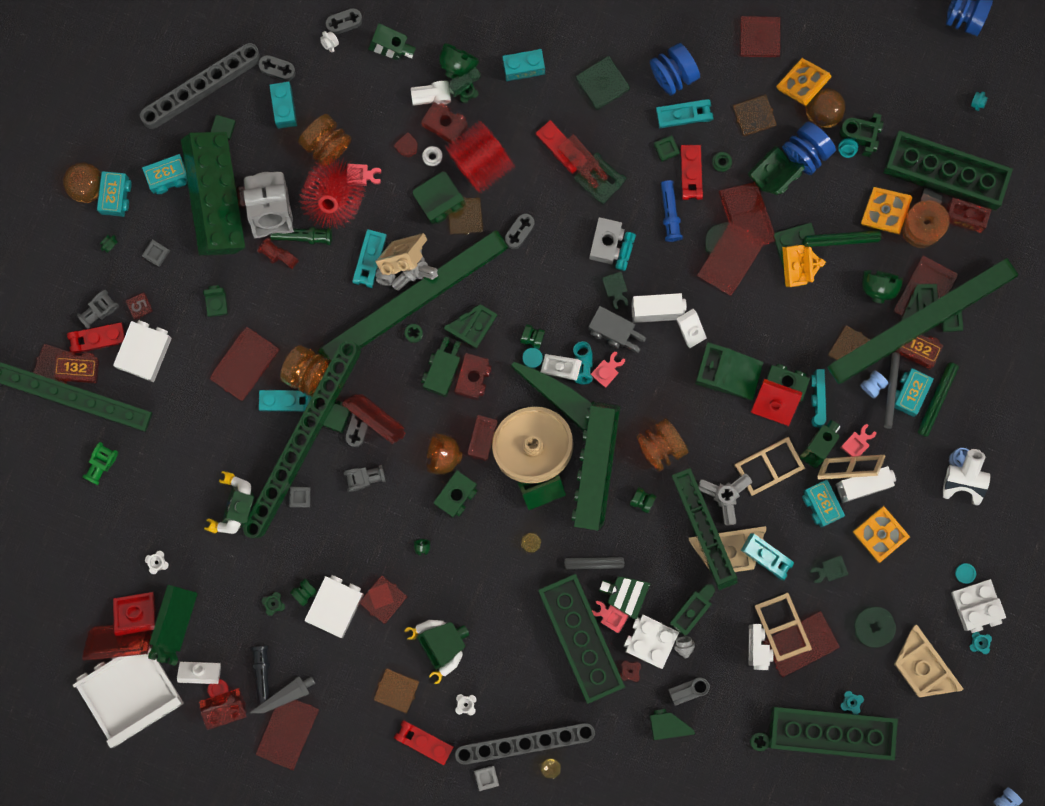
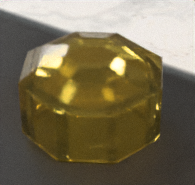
M528 533L522 538L521 546L526 552L534 553L540 549L541 539L537 534Z
M547 758L542 763L541 772L546 778H555L560 774L561 765L556 759Z

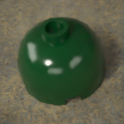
M444 43L439 56V63L446 71L445 75L452 79L468 77L474 72L479 63L478 58L472 54L456 49L455 46Z
M872 270L864 271L862 278L863 291L873 298V302L884 303L885 300L895 298L900 292L903 283L902 277L899 278L898 275L877 271L876 274H871Z

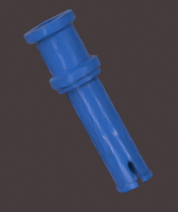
M667 180L661 182L665 210L663 225L666 226L667 234L665 241L675 242L683 239L679 226L681 219L677 217L673 181Z

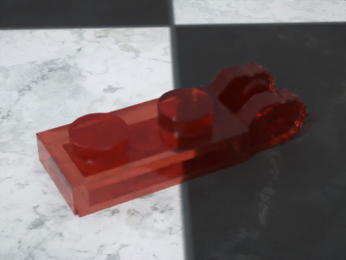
M574 134L558 146V149L583 178L587 179L592 187L597 188L599 186L598 182L590 174L594 169L604 181L608 178L599 166L598 161Z

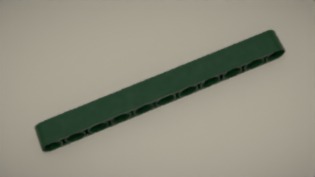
M498 231L492 232L437 269V278L433 280L429 278L422 279L318 350V354L328 367L343 341L349 340L357 343L360 348L364 347L508 249V245ZM352 345L346 348V354L348 356L351 355L354 351Z
M1006 258L833 362L827 368L839 385L1007 284L1019 274L1009 259Z
M347 340L339 345L243 527V532L247 537L261 538L269 528L360 356L361 348L357 343ZM352 345L354 351L351 355L348 356L346 354V348ZM343 363L344 370L338 374L336 371L337 365ZM330 381H333L335 385L332 391L327 389V384ZM320 399L325 401V406L322 409H319L317 406ZM310 417H314L316 421L313 427L308 425ZM304 434L306 442L300 445L298 439ZM294 452L296 454V461L291 463L289 456ZM283 470L287 473L284 481L280 479V473ZM273 488L277 490V496L274 499L270 496ZM263 506H266L268 509V513L265 517L261 514V508ZM253 524L258 526V532L255 535L251 531Z

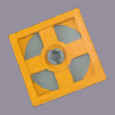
M801 58L776 87L780 92L806 106L828 82L831 75L822 68Z
M873 187L861 221L862 226L900 234L912 196Z
M884 506L853 531V534L878 563L910 538Z

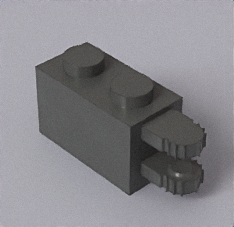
M599 306L588 327L592 336L597 339L603 337L608 340L609 345L617 349L619 346L622 348L626 347L639 353L640 348L627 341L629 336L634 337L640 342H645L646 340L645 336L633 330L635 327L634 323Z

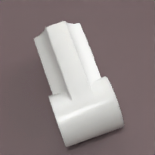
M437 81L428 86L411 88L413 106L430 103L444 105L451 102L448 81Z

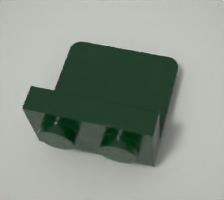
M774 146L748 175L761 191L778 195L784 193L788 189V185L802 175L805 167L803 164L789 161L779 147Z
M441 172L413 190L414 197L432 225L444 221L447 215L460 211L463 205L466 204L461 193L458 192L446 172Z

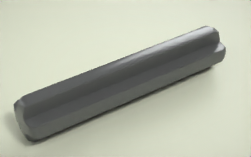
M566 558L564 565L565 569L624 568V558Z

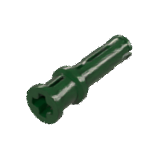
M309 227V229H293L294 232L271 234V240L308 241L311 245H314V243H327V245H331L332 243L331 227L327 229Z

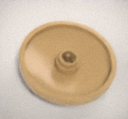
M527 407L511 413L499 424L493 437L492 449L497 465L508 477L522 483H540L555 477L567 466L573 452V437L567 422L556 412L543 407Z

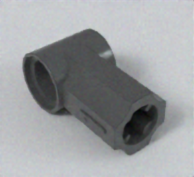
M697 677L668 690L676 706L706 695L710 686L706 679ZM696 682H705L706 688L703 692L695 690Z

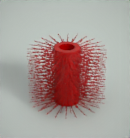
M477 128L481 134L463 138L467 143L450 147L452 150H456L448 153L454 158L453 161L456 163L455 165H457L459 171L469 179L468 182L470 181L477 190H481L480 188L485 189L479 185L488 184L486 182L490 181L486 178L492 177L491 175L498 176L493 171L497 170L504 173L498 169H507L505 166L510 167V165L504 163L511 161L506 156L507 153L504 151L505 149L501 146V143L493 134L489 133L490 131L487 128Z
M335 161L334 168L333 163L330 168H328L329 165L325 166L328 171H324L328 176L316 170V172L322 174V177H319L320 180L310 176L308 177V182L306 181V186L304 184V191L309 188L308 190L314 192L309 194L311 196L313 194V197L304 196L309 200H315L312 202V204H315L312 206L308 205L307 208L317 207L312 212L318 211L319 215H322L324 212V222L327 215H329V221L327 218L329 226L330 218L332 225L333 212L336 218H338L337 221L341 220L338 215H342L338 210L352 219V216L347 214V212L345 213L342 208L349 210L344 206L349 205V208L356 206L358 210V206L361 203L360 199L352 193L361 195V197L362 194L350 189L354 188L358 191H364V187L359 186L356 188L350 185H366L358 181L359 183H347L351 180L357 181L358 178L352 179L350 178L351 175L348 177L347 174H344L347 173L345 171L348 169H345L340 174L342 163L339 170H337V162L335 167ZM351 209L349 210V211L352 212L353 215H354V212H355V214H356V211H354V210L352 211Z

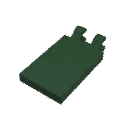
M167 585L149 643L153 646L149 652L148 659L155 660L158 654L157 662L167 663L170 657L169 664L174 666L177 664L178 657L176 651L180 652L198 593Z

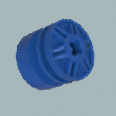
M952 0L947 11L945 24L951 26L954 19H957L955 28L958 29L963 22H966L965 32L978 36L989 14L993 0Z
M677 43L667 50L669 59L661 53L658 55V59L654 57L650 60V66L657 82L670 96L676 93V89L682 90L681 80L685 84L690 85L700 79V72L693 57L681 43Z
M806 122L797 131L798 137L792 136L789 139L790 142H786L782 148L791 162L803 164L805 167L803 172L812 175L816 168L822 165L820 159L826 161L836 151L832 140L822 129L811 122Z

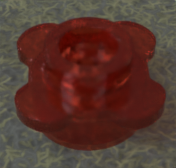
M623 661L621 664L623 668L620 674L623 681L629 679L638 682L640 680L639 670L641 669V664L639 662L629 663L628 661Z

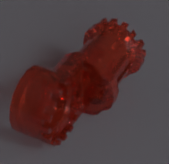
M270 238L263 241L264 244L261 243L262 246H259L257 252L263 253L270 258L272 264L280 259L293 269L299 262L287 250L279 249L271 243Z

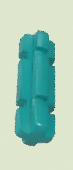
M625 233L624 242L618 256L619 260L616 263V269L626 270L627 261L633 247L632 243H634L636 237L634 233Z

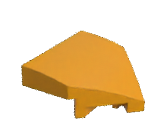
M804 245L782 247L785 286L794 287L813 282L815 274L826 262L819 258L812 251L811 247H805Z

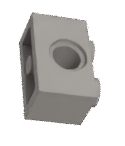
M599 217L589 259L613 264L614 259L618 260L620 248H617L618 240L622 241L625 230L621 229L622 222ZM609 237L613 240V244L606 246L603 244L602 239Z

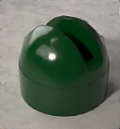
M427 539L414 541L415 552L420 556L421 553L427 555L430 551V541Z

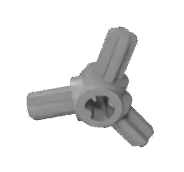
M422 257L417 263L418 266L416 268L403 271L391 285L395 290L399 291L410 280L415 281L424 278L433 280L437 278L438 270L428 266Z
M743 474L732 484L729 482L726 485L720 483L718 486L702 479L698 487L701 492L713 496V500L718 502L719 507H722L724 524L728 526L736 524L734 505L737 504L736 499L740 497L739 493L752 484V480L747 474ZM725 490L728 491L727 494L729 492L731 494L728 501H725V498L721 496Z

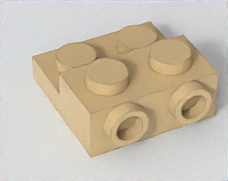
M422 233L392 241L375 261L382 275H393L400 271L416 268L418 266L417 263L423 257L420 250L427 241L425 234Z

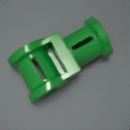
M99 442L89 461L91 466L86 475H83V478L99 485L101 475L104 471L108 472L109 468L113 465L118 456V451H112Z

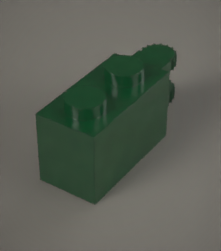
M446 336L440 350L438 349L436 354L432 353L428 363L431 365L429 372L425 371L421 383H424L423 388L444 397H447L461 361L460 357L456 356L461 342L456 341L452 353H446L445 349L449 344V338Z
M706 584L698 593L696 591L693 592L668 624L683 636H687L710 607L711 603L709 600L715 592L714 586Z

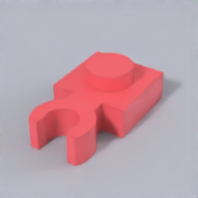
M348 165L347 169L351 168L353 170L347 176L350 174V178H358L357 181L353 180L352 182L359 183L358 181L366 184L356 185L367 186V181H371L373 184L381 183L380 179L373 178L374 174L382 172L380 168H373L371 171H368V165Z
M617 352L612 353L609 363L603 360L591 373L592 377L604 388L619 374L615 368L621 367L625 362L624 358L619 363L614 361Z
M868 424L860 429V435L854 432L841 446L850 457L861 456L870 446L866 440L875 437V431L871 435L865 433V429L869 426Z
M596 601V604L601 606V611L596 612L592 610L593 615L602 616V624L620 633L629 616L611 605L607 609L603 602Z

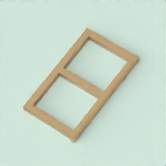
M789 437L734 464L740 476H742L744 472L741 465L760 455L764 459L774 480L756 490H753L751 485H749L747 489L751 496L805 469ZM786 442L799 467L778 478L765 453Z
M885 455L826 458L818 473V479L878 476ZM878 460L874 471L852 472L856 461ZM850 462L846 472L825 473L829 463Z
M789 593L755 605L777 662L812 650ZM787 599L795 620L769 630L761 608ZM798 625L806 646L780 656L771 634Z

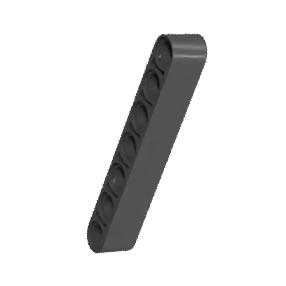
M252 43L243 45L148 105L140 113L142 122L147 128L155 129L251 69L261 59L258 48ZM250 51L256 53L252 58L246 57V54ZM232 62L239 63L237 68H229ZM215 73H222L219 79H213ZM199 83H205L203 89H196ZM182 94H189L186 100H180ZM166 104H172L169 111H163V107ZM151 114L155 115V119L153 121H146L147 116Z
M581 723L460 746L455 753V757L460 764H471L585 743L594 738L595 730L590 724ZM582 727H589L591 729V735L588 738L580 736ZM564 730L571 733V739L567 742H563L559 738L560 733ZM543 734H548L551 737V742L547 746L539 742V738ZM522 738H528L531 741V746L528 749H522L519 746ZM506 741L511 745L509 752L503 753L500 751L499 745L501 742ZM483 745H487L491 750L490 755L487 757H483L479 753V748ZM460 750H469L470 758L468 760H461L459 757Z

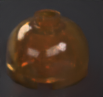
M821 88L805 106L809 122L822 129L836 126L842 120L845 113V101L842 95L834 89Z
M82 162L76 163L67 169L63 177V186L66 193L73 200L80 203H89L99 197L101 172L94 165Z
M436 433L437 438L432 437L429 444L427 458H431L430 464H427V469L430 473L446 474L451 472L457 463L461 462L462 452L459 451V446L452 437Z

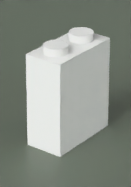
M682 293L633 296L631 302L633 323L676 320L685 314L686 299H682Z
M138 320L137 323L131 321L113 366L154 382L172 338L167 335L168 331L157 327L154 330L148 328L149 324Z
M887 466L880 469L878 476L852 477L840 481L836 484L841 502L844 503L895 486L896 478L893 470H889Z
M331 575L330 578L325 576L305 621L343 638L364 594L360 593L361 588L351 583L349 587L341 584L343 580L334 575Z

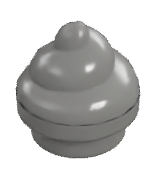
M380 269L376 271V281L379 284L389 286L395 280V274L382 275Z
M689 636L679 637L674 644L675 651L684 658H688L695 648V643Z

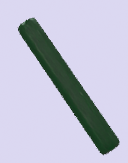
M880 231L809 235L804 237L805 247L873 243L881 240Z
M951 362L948 363L918 429L920 435L925 437L929 435L957 373L958 365Z

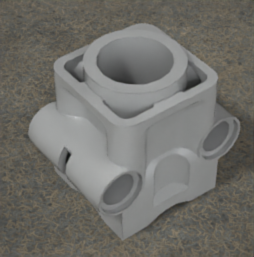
M262 172L245 177L244 199L254 239L273 233L286 234L294 232L292 211L284 174L282 172Z

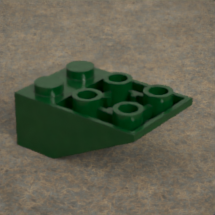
M707 343L695 384L753 401L763 362L734 350Z

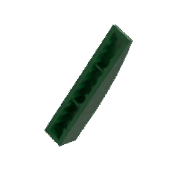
M515 362L512 363L511 368L575 425L583 432L585 428L587 429L589 421L586 420L587 408H590L595 403L594 401L590 403L573 389L546 374Z
M691 468L672 475L718 590L737 584V576Z

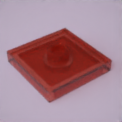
M741 16L740 56L780 57V17Z

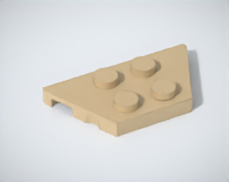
M766 526L718 533L735 572L754 569L756 561L740 550L750 533L757 535L763 540ZM688 538L690 544L709 569L697 538Z
M914 625L894 663L918 697L962 691V686L920 628Z

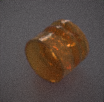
M328 114L320 116L310 124L298 141L308 153L315 150L313 159L319 160L318 163L321 167L330 165L329 162L332 163L338 159L352 140L348 134H345L342 128L335 131L337 123Z
M931 200L921 201L915 204L907 213L902 226V234L912 246L919 248L930 247L946 233L949 226V215L938 202ZM930 220L929 224H924V221Z
M298 345L289 353L282 366L281 382L295 389L298 388L299 391L312 397L331 360L320 354L315 355L314 351Z
M667 418L654 425L656 435L648 429L645 431L648 440L642 434L636 437L645 458L659 472L664 469L661 460L665 465H671L668 455L671 454L673 458L678 460L689 453L679 433Z

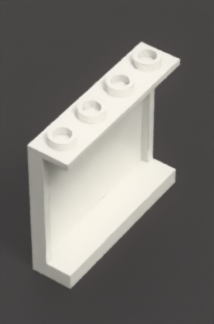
M135 641L129 645L130 649L124 653L119 651L111 657L112 661L107 664L105 662L98 664L94 667V672L89 675L87 673L82 674L76 678L77 682L73 684V687H77L106 735L108 739L106 742L110 748L116 747L184 704L161 664L157 662V658L155 660L148 659L151 648L147 641Z

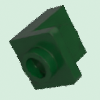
M218 285L209 286L208 290H203L207 316L228 315L226 291Z

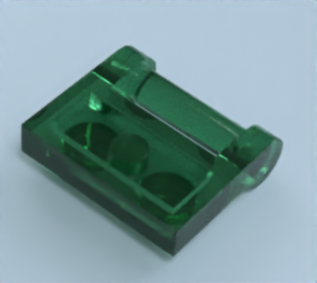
M597 152L574 177V180L604 205L626 181L627 177L623 174L620 175ZM597 164L616 182L613 185L610 184L593 169L594 165Z

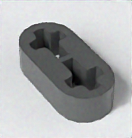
M353 8L331 15L326 20L327 30L337 35L358 28L363 21L362 14L359 10ZM353 14H354L355 17H358V18H356V21H357V22H354V23H353L352 20H349V19H351V16H350V15H353ZM332 21H336V23H340V24H338V28H337V29H334V27L331 26V25H332Z
M268 55L263 56L259 60L260 71L265 75L283 81H291L295 77V68L288 61ZM270 61L271 65L275 68L268 67V69H265L263 64H267ZM289 67L291 73H287L286 76H284L283 71L279 70V68L286 70Z
M520 215L507 232L505 242L509 248H519L534 228V219L531 215ZM528 219L530 227L525 226L523 230H520L522 227L521 220L526 221ZM517 232L520 233L518 236L519 242L511 244L509 237H514Z
M364 410L355 411L351 417L346 433V442L351 447H360L364 442L370 423V416ZM364 414L366 422H362L359 428L357 427L358 420L355 418ZM359 430L358 437L360 441H356L354 444L352 439H350V435L354 436L355 431Z

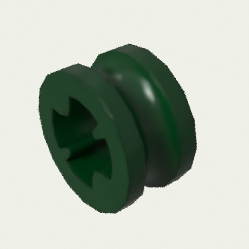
M410 324L405 329V337L409 342L417 343L422 339L423 331L419 325ZM409 330H419V333H417L418 337H409L408 334H411Z
M755 733L750 739L751 747L756 751H764L769 746V738L763 733ZM758 736H762V740L765 741L764 746L761 745V748H758L757 743L754 742L755 738L759 739Z

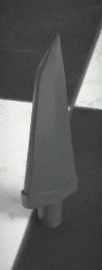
M300 677L295 678V680L250 713L264 714L303 696H307L309 694L307 688L315 684L313 678L309 677L304 681Z

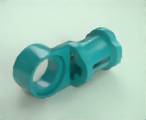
M582 341L575 344L573 348L575 359L582 361L578 378L575 382L586 385L593 380L591 375L592 350L587 342ZM581 348L588 349L585 355L577 354Z

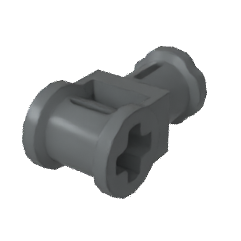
M103 290L88 303L90 307L86 311L76 316L89 329L90 325L98 318L102 320L112 314L119 307V304L114 303L108 296L107 290Z
M382 464L373 469L367 470L365 467L343 472L347 478L348 492L369 487L370 483L386 482Z

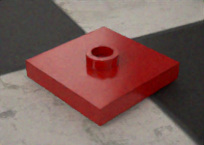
M764 379L751 413L789 426L802 397V392Z
M153 592L113 599L115 636L154 630L156 613L155 595Z

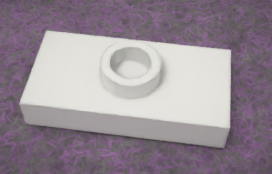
M694 309L676 319L689 348L706 339L705 332Z
M545 354L541 373L553 377L577 380L582 361Z
M180 662L177 682L218 684L221 664Z

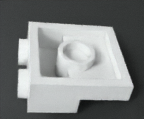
M991 579L951 592L964 631L971 630V633L983 630V625L990 623V626L993 627L1002 624L1001 619L1006 618Z
M642 615L641 618L637 617L632 626L635 629L633 636L628 635L624 647L627 648L625 652L663 669L679 632L645 615Z
M761 624L749 625V666H754V670H768L770 662H773V649H770V645H761V641H765V629L761 628Z

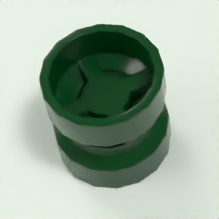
M526 324L520 343L525 345L531 344L534 348L540 349L546 330H537L533 326Z
M638 487L630 505L640 507L643 512L648 514L657 496L652 493L648 494L644 489Z
M304 578L300 582V586L293 588L290 593L304 607L308 603V599L315 597L318 591Z

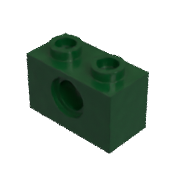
M780 364L772 365L769 368L766 380L783 385L782 378H789L792 383L789 388L802 392V397L799 401L801 403L810 378L806 377V374L801 371L795 370V372L787 370L786 366Z
M457 470L434 501V505L452 518L456 515L460 516L466 508L464 506L466 500H472L478 490L475 489L477 484ZM455 490L463 493V497L459 501L451 498V494Z

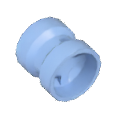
M874 370L870 374V378L864 380L860 386L870 397L875 398L879 394V390L884 389L889 383L884 376Z
M959 448L953 451L949 456L950 465L962 467L969 450Z
M1007 787L1003 791V795L997 797L993 802L996 806H1019L1023 800L1012 789Z

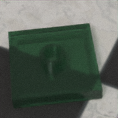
M609 56L576 76V80L597 110L630 90L629 85Z

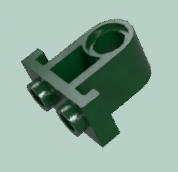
M874 113L870 122L857 118L846 119L839 130L840 137L843 140L853 139L857 144L867 146L863 150L862 155L870 157L873 152L877 151L879 140H876L877 133H881L883 122L880 121L882 115ZM846 127H853L855 129V133L852 134L847 132Z

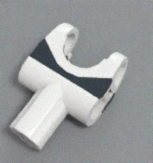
M971 449L967 452L962 467L948 466L943 485V498L949 499L955 492L962 490L972 494L973 505L981 503L990 482V473L980 471L985 460L984 453L977 449Z

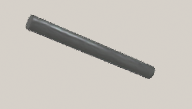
M896 352L892 353L885 428H892L900 359V354Z

